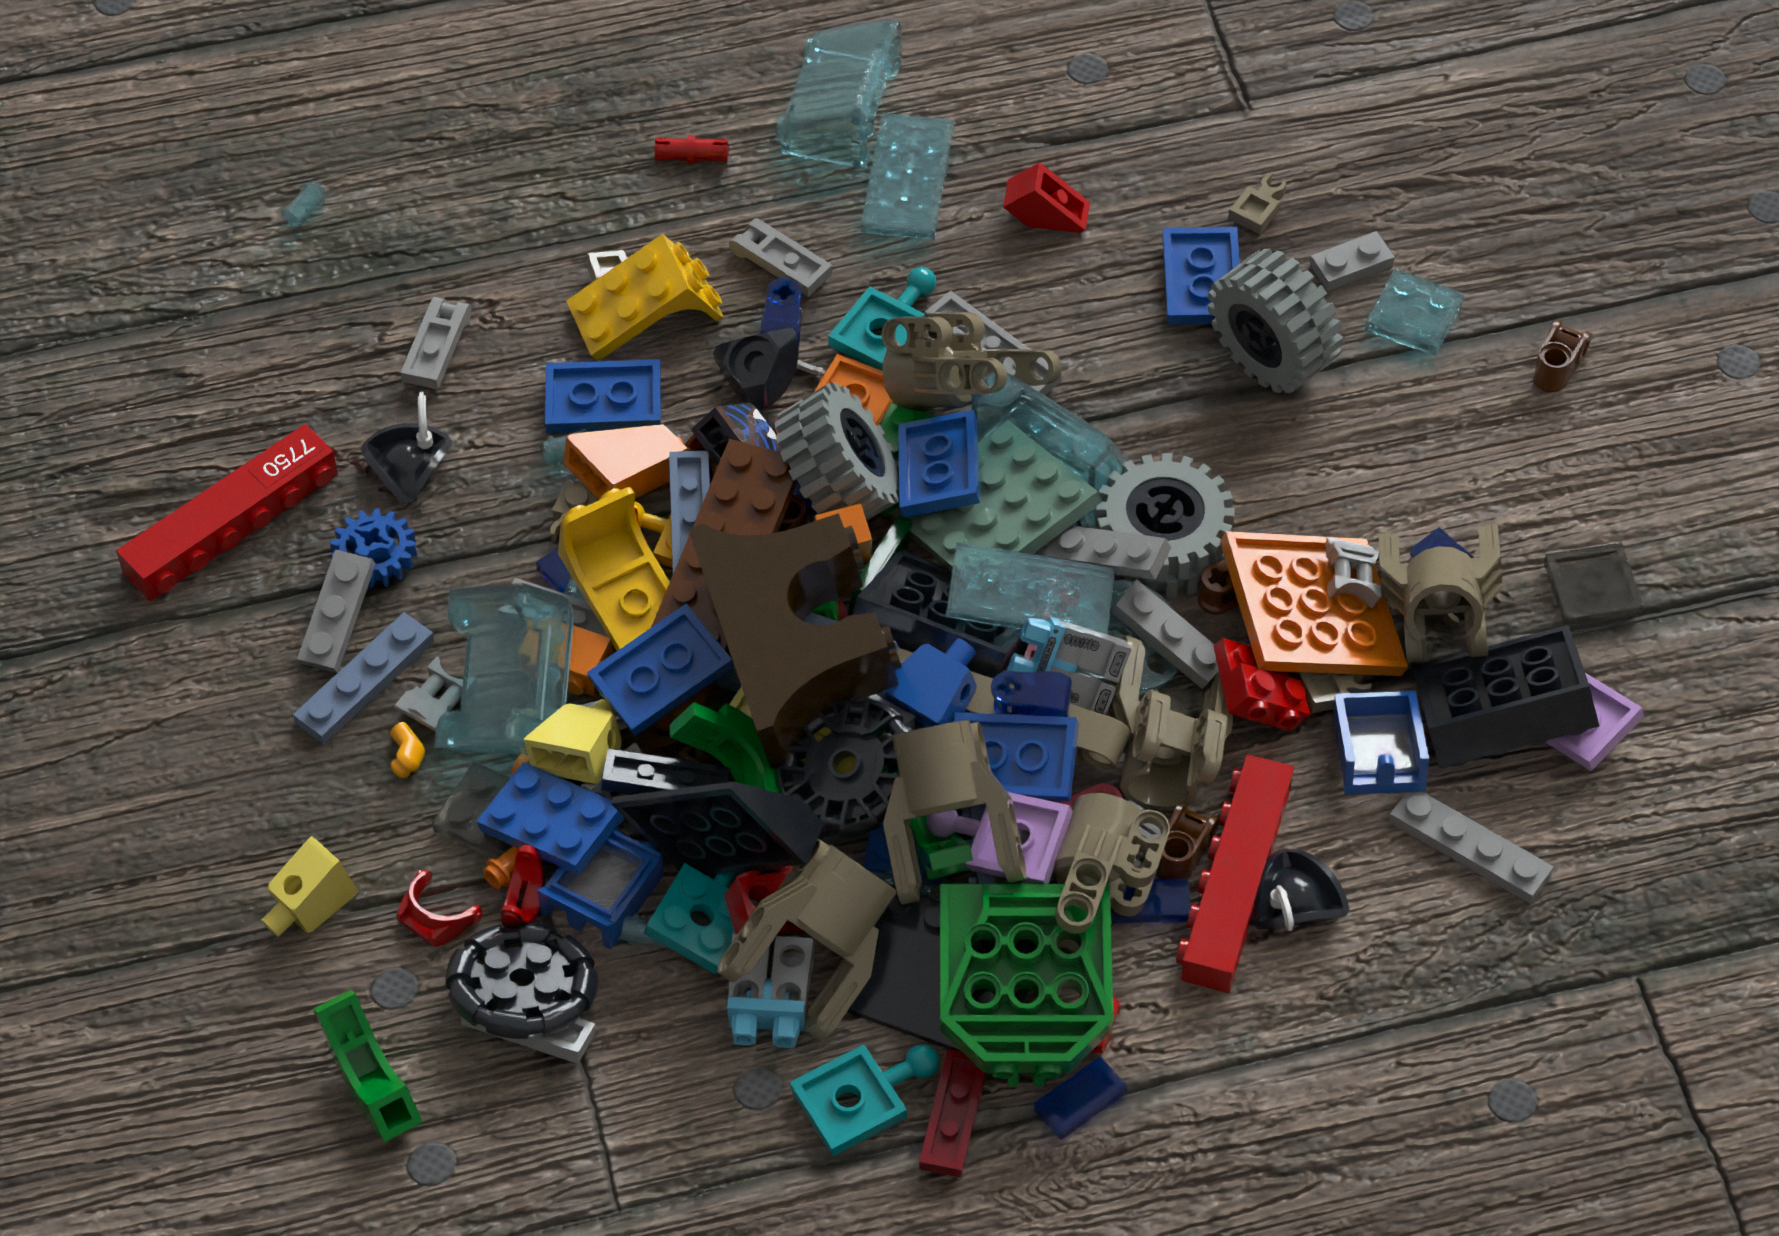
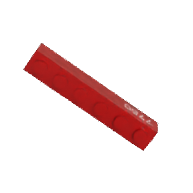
M306 424L302 425L118 548L116 553L122 573L149 601H152L160 594L169 592L185 577L204 568L209 561L222 552L235 547L240 540L256 529L265 527L271 519L287 508L297 505L302 498L318 487L328 484L338 474L333 450Z
M1247 754L1242 769H1234L1229 787V792H1233L1234 797L1232 803L1225 801L1223 804L1219 825L1224 826L1221 836H1213L1208 859L1214 860L1211 871L1203 869L1197 893L1203 894L1200 905L1192 904L1187 921V928L1192 929L1189 940L1181 939L1177 952L1176 963L1182 964L1181 981L1230 994L1250 928L1254 901L1266 861L1272 854L1292 788L1294 766Z

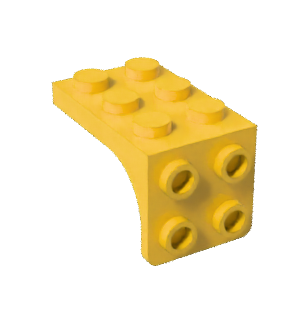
M664 234L658 236L566 300L590 355L597 361L602 360L661 318L676 311L695 309L707 313L715 321L723 318L719 308L722 300L717 291L711 285H708L706 278L709 277V273L704 264L698 258L692 260L680 242L674 244Z
M631 487L622 490L612 489L603 494L599 501L586 507L584 505L573 507L566 512L560 525L558 554L605 633L611 638L616 651L651 628L670 583L641 532L634 507L635 493Z

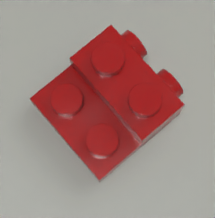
M1222 638L1213 646L1229 714L1288 731L1297 727L1310 715L1306 692L1301 680L1289 677L1288 672L1258 670L1252 647Z

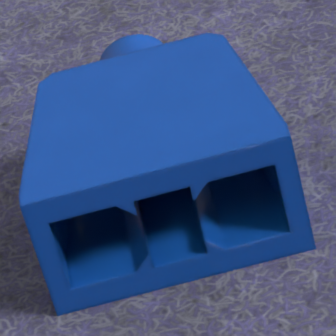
M959 638L954 641L945 654L929 644H923L901 664L902 669L895 671L899 685L884 690V692H881V695L886 701L915 716V723L922 728L953 723L954 713L965 712L977 689L974 677L966 667L975 656L976 651L967 642Z

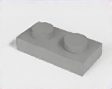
M1377 231L1311 255L1310 258L1311 268L1327 291L1391 268L1394 264V255Z

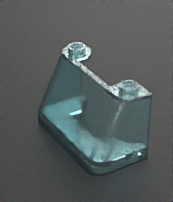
M891 19L817 30L813 37L807 38L804 48L805 61L785 116H779L776 125V137L781 138V153L866 169L870 158V151L867 150V138L869 139L870 135L874 134L875 115L889 76H898L902 64L901 22Z
M991 372L983 377V381L987 386L992 387L996 379L995 372ZM1007 373L1006 384L1000 392L988 395H972L971 410H974L977 418L978 442L1009 420L1066 467L1080 475V478L1097 490L1098 493L1102 484L1107 486L1108 476L1114 470L1122 475V464L1129 461L1127 456L1106 434ZM1096 507L1084 515L1086 520L1091 523L1096 521Z
M525 583L450 589L447 609L448 619L454 630L467 635L460 712L450 711L441 715L436 726L434 748L451 752L528 755L524 738L563 705H566L574 623L572 605L562 595Z

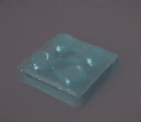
M1394 269L1366 321L1365 331L1436 356L1463 304L1465 294Z

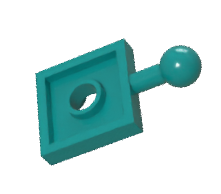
M926 267L913 269L907 277L906 290L897 300L869 286L828 335V345L866 365L883 371V360L887 348L882 341V336L875 335L871 331L882 328L889 319L922 317L924 313L911 306L918 297L928 296L934 291L936 287L934 273ZM899 324L895 330V337L898 343L904 345L907 340V331L904 326Z
M684 863L643 933L716 974L721 958L732 943V934H735L724 894L729 889L728 887L735 875L744 871L717 874L713 880ZM693 911L705 913L710 919V924L707 926L695 924L690 917V913Z
M863 1044L789 1082L790 1091L833 1157L906 1119L907 1109L892 1087L911 1076L922 1079L932 1076L939 1067V1056L931 1046L919 1044L908 1051L904 1062L882 1072ZM843 1093H854L860 1098L857 1105L849 1108L839 1105L836 1100Z

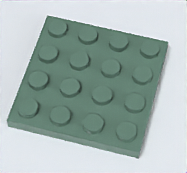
M1009 420L978 442L980 503L907 517L912 519L910 537L978 595L982 594L1102 502L1097 490ZM900 504L896 509L889 512L892 522H895L898 515L903 516Z

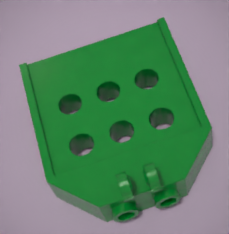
M940 884V1031L983 1073H992V1076L995 1078L1007 1079L1008 1087H1017L1020 1073H1032L1034 1087H1044V1079L1059 1078L1061 1073H1070L1112 1031L1113 984L1110 884H1106L1091 927L1085 932L1077 934L1068 933L1057 924L1055 918L1057 905L1065 884ZM1083 884V885H1085V886H1094V885H1096V884ZM1070 905L1063 910L1067 919L1073 922H1081L1087 918L1085 910L1080 906ZM983 939L991 942L994 949L989 953L980 954L974 951L971 946L974 942ZM1026 939L1035 943L1037 949L1032 953L1023 954L1017 951L1014 946L1020 940ZM1068 939L1076 942L1080 948L1075 953L1066 954L1060 951L1057 945L1061 941ZM978 989H988L995 997L989 1003L982 1004L976 1002L972 998V994ZM1021 989H1030L1038 997L1034 1002L1025 1004L1018 1001L1014 995ZM1064 989H1073L1078 992L1081 998L1075 1003L1068 1004L1061 1001L1058 994Z

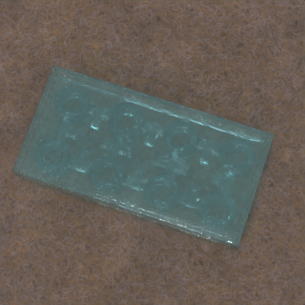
M882 113L861 222V232L935 240L954 132V120Z
M956 542L945 617L1022 629L1026 618L1047 621L1049 616L1063 622L1107 635L1115 568Z

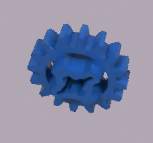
M379 508L374 509L372 516H367L361 510L359 511L358 520L354 521L349 517L345 518L346 529L336 527L334 530L336 539L330 541L332 557L335 549L347 553L350 550L355 555L371 558L375 562L368 588H373L375 581L381 580L385 587L389 586V577L394 576L401 580L403 578L402 567L406 569H412L413 567L412 557L417 556L414 530L408 529V523L405 518L396 521L394 511H390L383 517L380 514ZM393 537L399 542V546L395 544Z

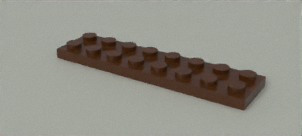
M729 439L693 527L704 523L718 531L736 535L777 533L798 483L797 479L793 481L788 472L791 470L789 463L783 461L779 451ZM689 535L651 627L687 604L726 653L729 654V648L691 536ZM718 679L649 727L670 732V724L693 702L707 708Z

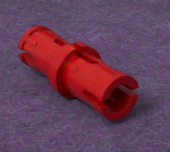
M688 135V138L679 139L655 137V161L679 160L688 161V164H696V161H729L728 138L701 139L696 138V135Z

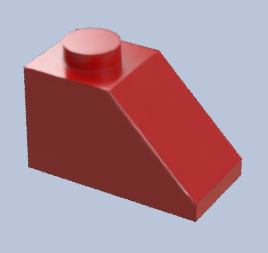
M1040 162L1008 179L1003 208L1028 227L1081 233L1086 230L1090 202Z

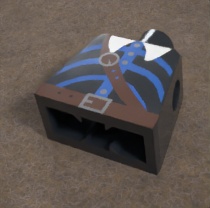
M751 403L716 406L691 429L717 465L720 463L729 439L775 451L781 448L777 444L775 424L771 420L764 419Z

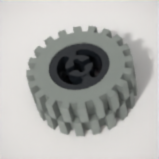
M1263 249L1261 252L1258 250L1212 284V290L1208 292L1207 297L1211 301L1207 305L1208 313L1215 316L1211 323L1214 330L1220 331L1223 336L1219 339L1224 348L1229 347L1233 355L1230 357L1236 364L1241 362L1245 366L1244 373L1250 378L1256 375L1258 377V384L1265 388L1271 385L1274 392L1280 393L1284 390L1285 393H1291L1340 356L1342 350L1339 347L1344 344V337L1338 334V332L1342 330L1340 320L1333 317V314L1337 312L1334 304L1327 303L1324 298L1327 292L1322 285L1318 288L1312 282L1314 276L1308 270L1302 272L1299 269L1300 263L1294 258L1286 261L1285 253L1277 250L1272 253L1271 249Z
M834 382L826 384L779 413L777 416L778 421L775 422V429L779 432L776 435L777 444L784 449L780 454L783 461L790 465L791 470L788 472L793 481L797 479L801 486L799 491L805 499L810 498L812 508L817 514L861 504L867 521L900 501L899 461L893 458L892 454L895 451L891 443H886L883 437L885 432L880 425L876 426L872 420L874 415L868 408L864 410L861 400L856 395L851 396L848 388L844 386L839 387L838 383Z
M1162 453L1161 461L1153 462L1152 455L1148 454L1141 456L1139 466H1135L1132 460L1122 464V475L1114 470L1108 476L1107 486L1102 484L1099 490L1102 502L1096 506L1095 529L1166 538L1171 549L1156 580L1110 573L1109 577L1115 583L1124 578L1126 590L1138 580L1155 595L1156 591H1166V599L1177 598V590L1184 589L1186 595L1189 596L1197 593L1198 582H1201L1204 568L1225 559L1220 540L1226 531L1233 532L1235 508H1232L1233 497L1230 490L1224 492L1225 481L1219 475L1211 480L1212 468L1204 463L1196 469L1193 468V458L1184 455L1181 463L1172 462L1173 454ZM1157 524L1159 525V533H1157Z

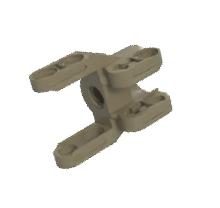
M935 312L924 314L922 317L889 319L882 328V341L887 348L883 360L884 386L889 397L898 406L964 408L970 405L977 395L998 393L1005 385L1040 386L1054 383L1061 374L1062 366L1057 354L1050 350L982 349L981 341L985 334L984 323L977 314L971 312ZM899 324L904 326L907 331V340L904 345L898 343L895 337V330ZM953 327H969V335L965 333L953 334ZM928 331L937 332V339L930 338ZM1007 357L1013 359L1016 366V371L1012 378L1007 376L1006 369L1003 366V362ZM1040 357L1045 359L1048 364V374L1045 378H1041L1035 369L1036 361Z
M1498 524L1481 525L1478 527L1479 558H1470L1466 553L1452 547L1438 546L1422 551L1413 557L1410 563L1404 564L1400 563L1399 535L1395 532L1379 533L1382 595L1404 615L1407 662L1424 661L1427 659L1424 615L1464 612L1468 655L1471 657L1488 656L1485 608L1503 587Z
M1124 635L1122 640H1125L1132 650L1119 683L1113 681L1116 691L1106 714L1123 722L1131 730V735L1122 752L1124 753L1119 785L1120 789L1128 800L1131 799L1143 808L1157 811L1175 810L1180 802L1189 806L1196 799L1199 782L1211 784L1215 780L1222 762L1225 739L1232 731L1234 715L1228 713L1219 670L1215 674L1210 688L1205 692L1203 711L1199 718H1192L1171 711L1170 696L1150 689L1145 693L1142 701H1138L1146 650L1141 640Z
M964 720L892 735L900 777L894 780L883 826L895 886L901 904L919 901V889L922 883L910 819L985 803L999 867L1005 872L1009 883L1026 880L1025 860L1012 798L991 772L980 723H970V720Z
M1088 793L1079 796L1072 806L1073 814L1052 872L1058 884H1065L1055 912L1057 924L1068 933L1077 934L1085 932L1091 927L1106 884H1110V907L1116 913L1129 917L1137 915L1142 911L1170 832L1169 821L1162 813L1155 810L1142 811L1131 802L1105 793ZM1142 824H1154L1160 829L1161 836L1153 840L1146 839L1140 834L1138 828ZM1138 852L1146 854L1142 869L1133 866ZM1083 884H1096V885H1094V886H1085V885H1083ZM1127 885L1135 888L1131 901L1123 899ZM1077 905L1085 910L1087 918L1081 922H1073L1067 919L1063 910L1067 906ZM1068 939L1061 941L1057 945L1059 950L1066 954L1075 953L1080 948L1076 942Z
M817 839L807 864L793 866L777 892L761 900L724 953L717 971L731 982H736L742 976L751 973L788 919L843 957L837 969L808 1009V1018L804 1028L805 1032L818 1041H823L833 1032L870 979L879 932L874 925L898 891L833 845L829 846L822 840Z

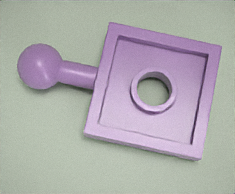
M1585 673L1600 727L1588 729L1586 732L1578 735L1569 734L1550 739L1546 743L1592 771L1642 720L1644 714L1641 706Z
M1007 792L1012 798L1018 830L1030 832L1029 839L1021 845L1026 866V880L1020 882L1049 884L1055 867V860L1067 832L1073 811L1070 805ZM987 806L981 821L958 816L956 810L927 815V828L937 837H949L954 832L975 837L971 847L973 861L966 862L969 870L1006 878L1005 872L998 865Z

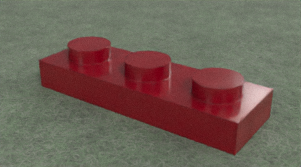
M951 1049L946 1051L919 1160V1170L962 1178L987 1074L983 1073L961 1051Z

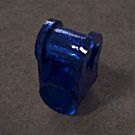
M778 278L769 285L760 334L791 327L797 333L799 344L801 332V287L793 279Z
M1003 671L997 674L991 683V693L995 699L993 703L995 714L1069 717L1072 680L1066 674L1054 671L1043 673ZM1009 681H1013L1014 688H1010ZM1007 706H1011V709H1012V712H1011V713L1008 711V707H1007Z

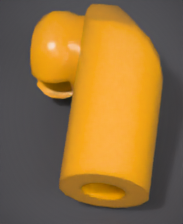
M401 722L390 731L391 737L400 747L396 754L397 758L391 762L390 766L391 770L398 777L407 778L411 771L416 772L425 755V748L408 724Z

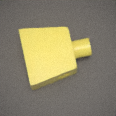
M604 699L599 700L593 707L571 703L563 705L524 738L530 764L557 777L598 784L603 777L607 750H619L621 748L622 740L616 721V712Z
M311 836L268 884L267 889L277 904L260 920L277 937L293 922L297 923L305 932L310 933L356 896L359 891L341 862Z

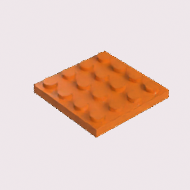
M1225 532L1220 542L1258 670L1385 676L1403 675L1408 665L1387 600L1382 595V585L1376 566L1374 565L1372 568L1373 583L1381 585L1382 597L1373 608L1362 598L1350 593H1340L1331 599L1327 597V585L1335 576V571L1330 561L1326 558V539L1333 538L1369 546L1367 539ZM1350 568L1351 578L1357 579L1356 570Z

